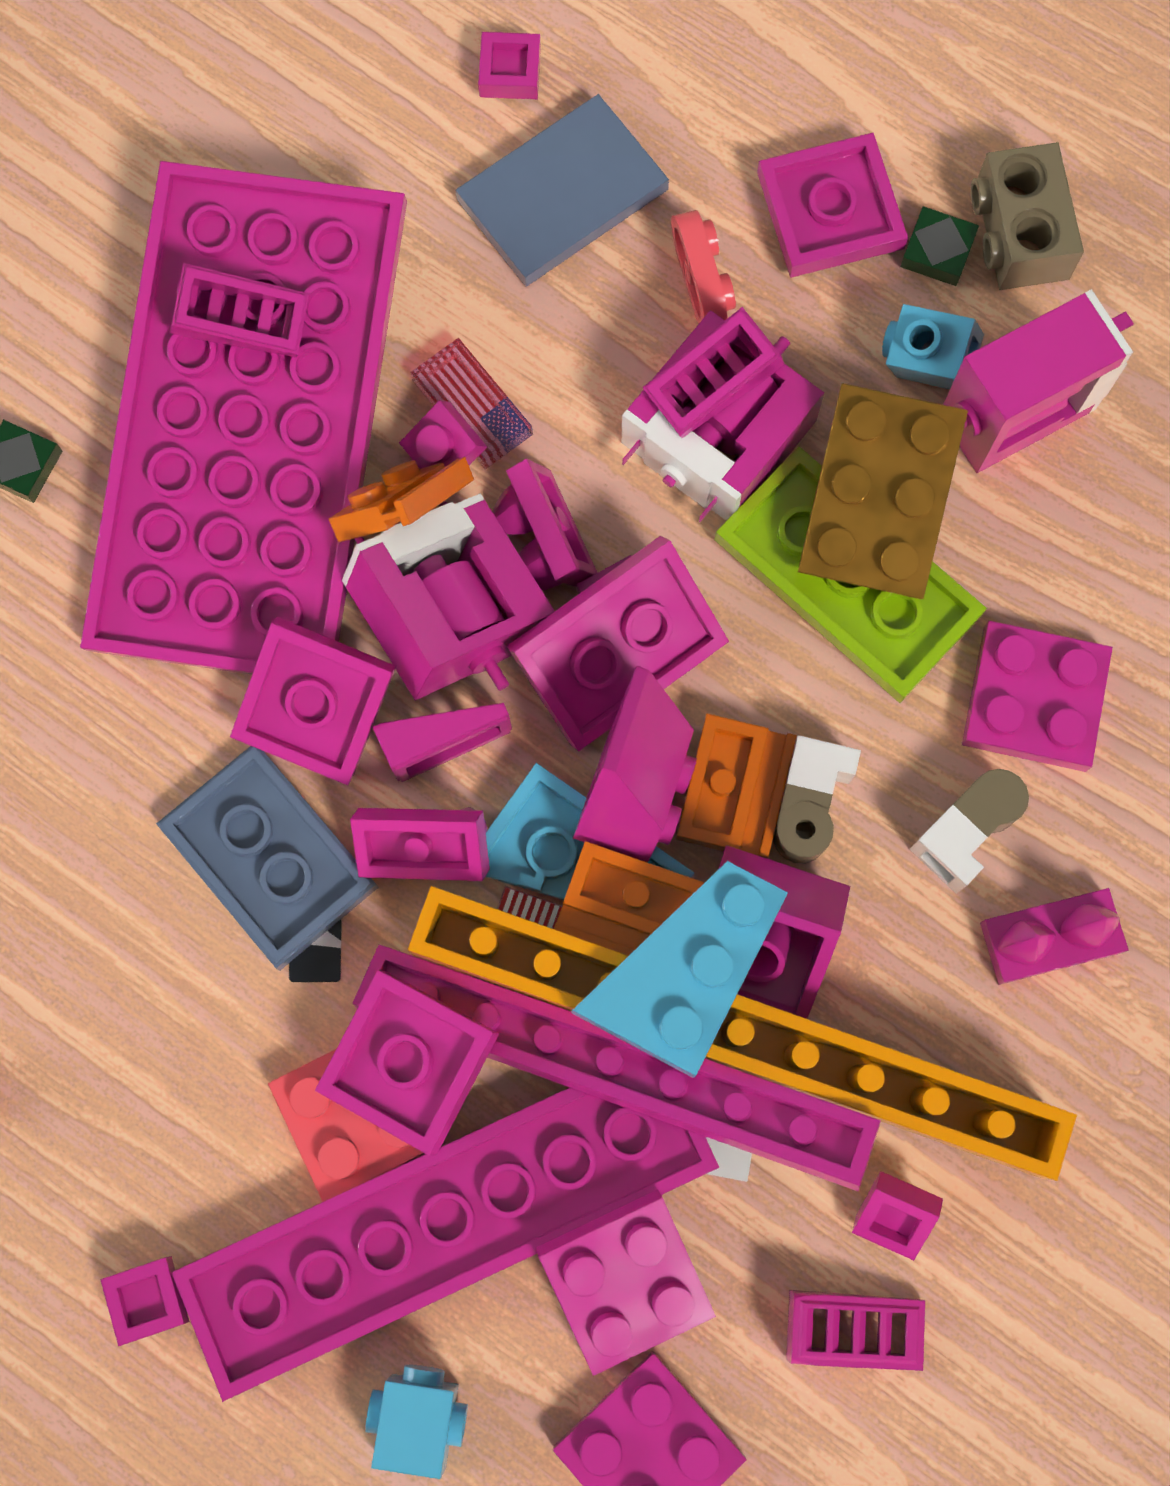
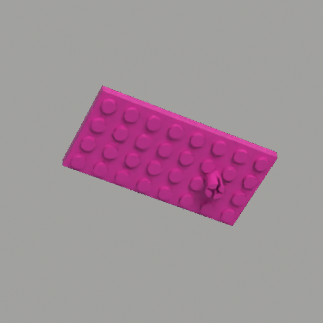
M160 161L80 644L81 649L90 652L252 675L271 622L276 617L339 642L347 588L342 579L353 554L355 539L338 542L329 518L349 506L350 502L347 496L353 491L362 488L364 484L407 207L404 193ZM183 263L309 293L298 356L292 357L170 333ZM198 290L193 317L206 320L211 292ZM224 294L219 323L231 326L236 296ZM249 299L244 329L256 332L261 301ZM274 305L269 335L281 337L287 305Z

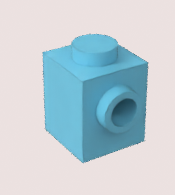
M903 304L898 322L891 321L887 327L883 340L882 355L887 358L886 365L897 378L950 389L964 357L980 349L984 333L973 318Z
M405 1365L403 1375L392 1374L385 1381L384 1391L372 1390L365 1427L367 1433L377 1434L371 1469L441 1479L447 1465L449 1445L462 1446L468 1404L456 1402L459 1384L444 1382V1370L422 1365Z

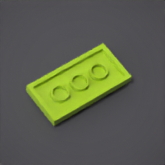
M799 446L716 531L714 540L896 701L901 703L978 621L987 608L933 561L924 599H916L799 573V563L822 465Z

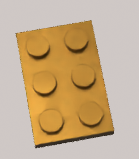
M842 383L798 572L916 599H924L968 410Z

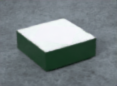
M923 206L900 267L957 286L979 225Z
M3 419L0 424V488L34 503L63 451L57 443Z

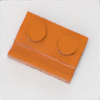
M466 457L458 458L446 467L444 463H439L421 469L418 468L415 460L408 461L384 471L381 474L384 483L376 482L350 493L347 496L350 505L330 517L329 521L338 542L386 531L400 521L403 526L410 525L471 483L474 477Z
M707 713L696 755L697 761L690 780L676 840L724 851L727 845L768 859L797 735L791 733L785 735L769 731V728Z
M585 841L554 930L629 956L705 882Z

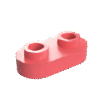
M697 210L673 215L671 217V228L674 246L698 324L710 310L722 319H728L727 311L736 308V300L728 273L719 275L714 256L719 255V244L712 220L702 221Z

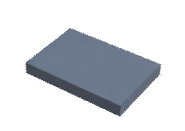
M597 94L455 191L457 201L525 287H527L666 192L669 188V179L602 97Z
M253 746L247 748L156 823L279 971L379 888L372 878L358 877L355 858L265 752Z

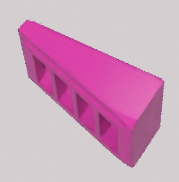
M183 263L170 333L203 341L297 357L309 293ZM198 290L211 292L206 320L193 317ZM224 294L236 296L231 326L219 323ZM249 299L261 301L256 332L244 329ZM275 304L287 305L281 337L269 335Z
M741 307L642 388L679 436L683 438L765 381L780 369L784 362L780 353L745 309ZM738 340H741L755 358L747 366L744 365L730 347ZM718 354L721 355L736 374L727 382L709 361ZM698 368L716 390L707 398L689 377V374ZM676 383H679L696 405L687 414L668 391Z
M504 703L384 722L372 726L398 782L409 780L507 735L512 730L509 713Z
M789 1290L786 1360L790 1364L923 1371L925 1300ZM813 1309H826L824 1348L812 1347ZM840 1310L852 1311L850 1350L838 1349ZM866 1311L878 1312L877 1352L865 1351ZM892 1313L905 1314L904 1354L891 1353Z

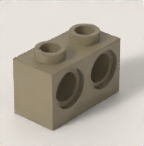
M1059 142L987 153L978 178H973L971 182V202L974 213L976 215L983 214L987 232L983 236L982 245L984 262L987 269H995L999 290L1070 280L1084 250ZM1013 186L1020 188L1027 195L1015 194L1011 192L1007 187ZM1018 240L1031 241L1040 250L1027 249Z

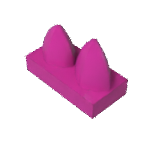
M527 458L507 469L506 472L511 485L503 491L495 503L492 512L506 534L516 535L534 532L535 538L523 547L519 555L540 589L545 591L562 583L576 587V584L596 574L597 570L551 470Z
M471 807L461 810L358 808L350 818L358 877L483 881L490 870L486 840L487 825L483 810H475Z
M1109 888L985 919L980 922L998 985L1129 951L1120 924V917L1117 914Z

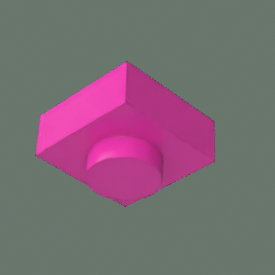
M482 32L478 80L480 97L538 100L541 55L540 34Z
M439 400L399 442L412 460L416 461L420 469L439 463H444L446 467L462 457H466L468 465H470L487 448L452 403Z
M880 1171L856 1214L852 1233L914 1261L940 1217L943 1198Z
M172 1256L100 1279L118 1347L190 1322L171 1273L175 1271Z

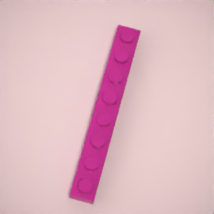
M378 944L352 1003L357 1009L377 970L386 971L498 1032L499 1035L487 1058L855 1191H859L880 1127L881 1120L708 1059H704L697 1075L692 1078L572 1014L571 1011Z

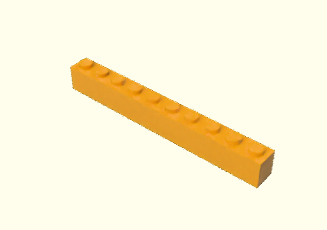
M430 886L407 949L414 956L572 1011L628 957V955ZM738 994L705 1059L879 1119L886 1124L1035 1177L1058 1181L1077 1114Z

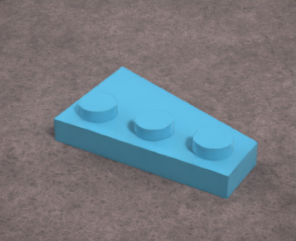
M536 763L486 832L490 866L486 877L564 900L584 842L573 839L586 797ZM657 846L655 847L648 863L693 878V871Z
M727 861L588 994L571 1013L694 1078L788 892Z

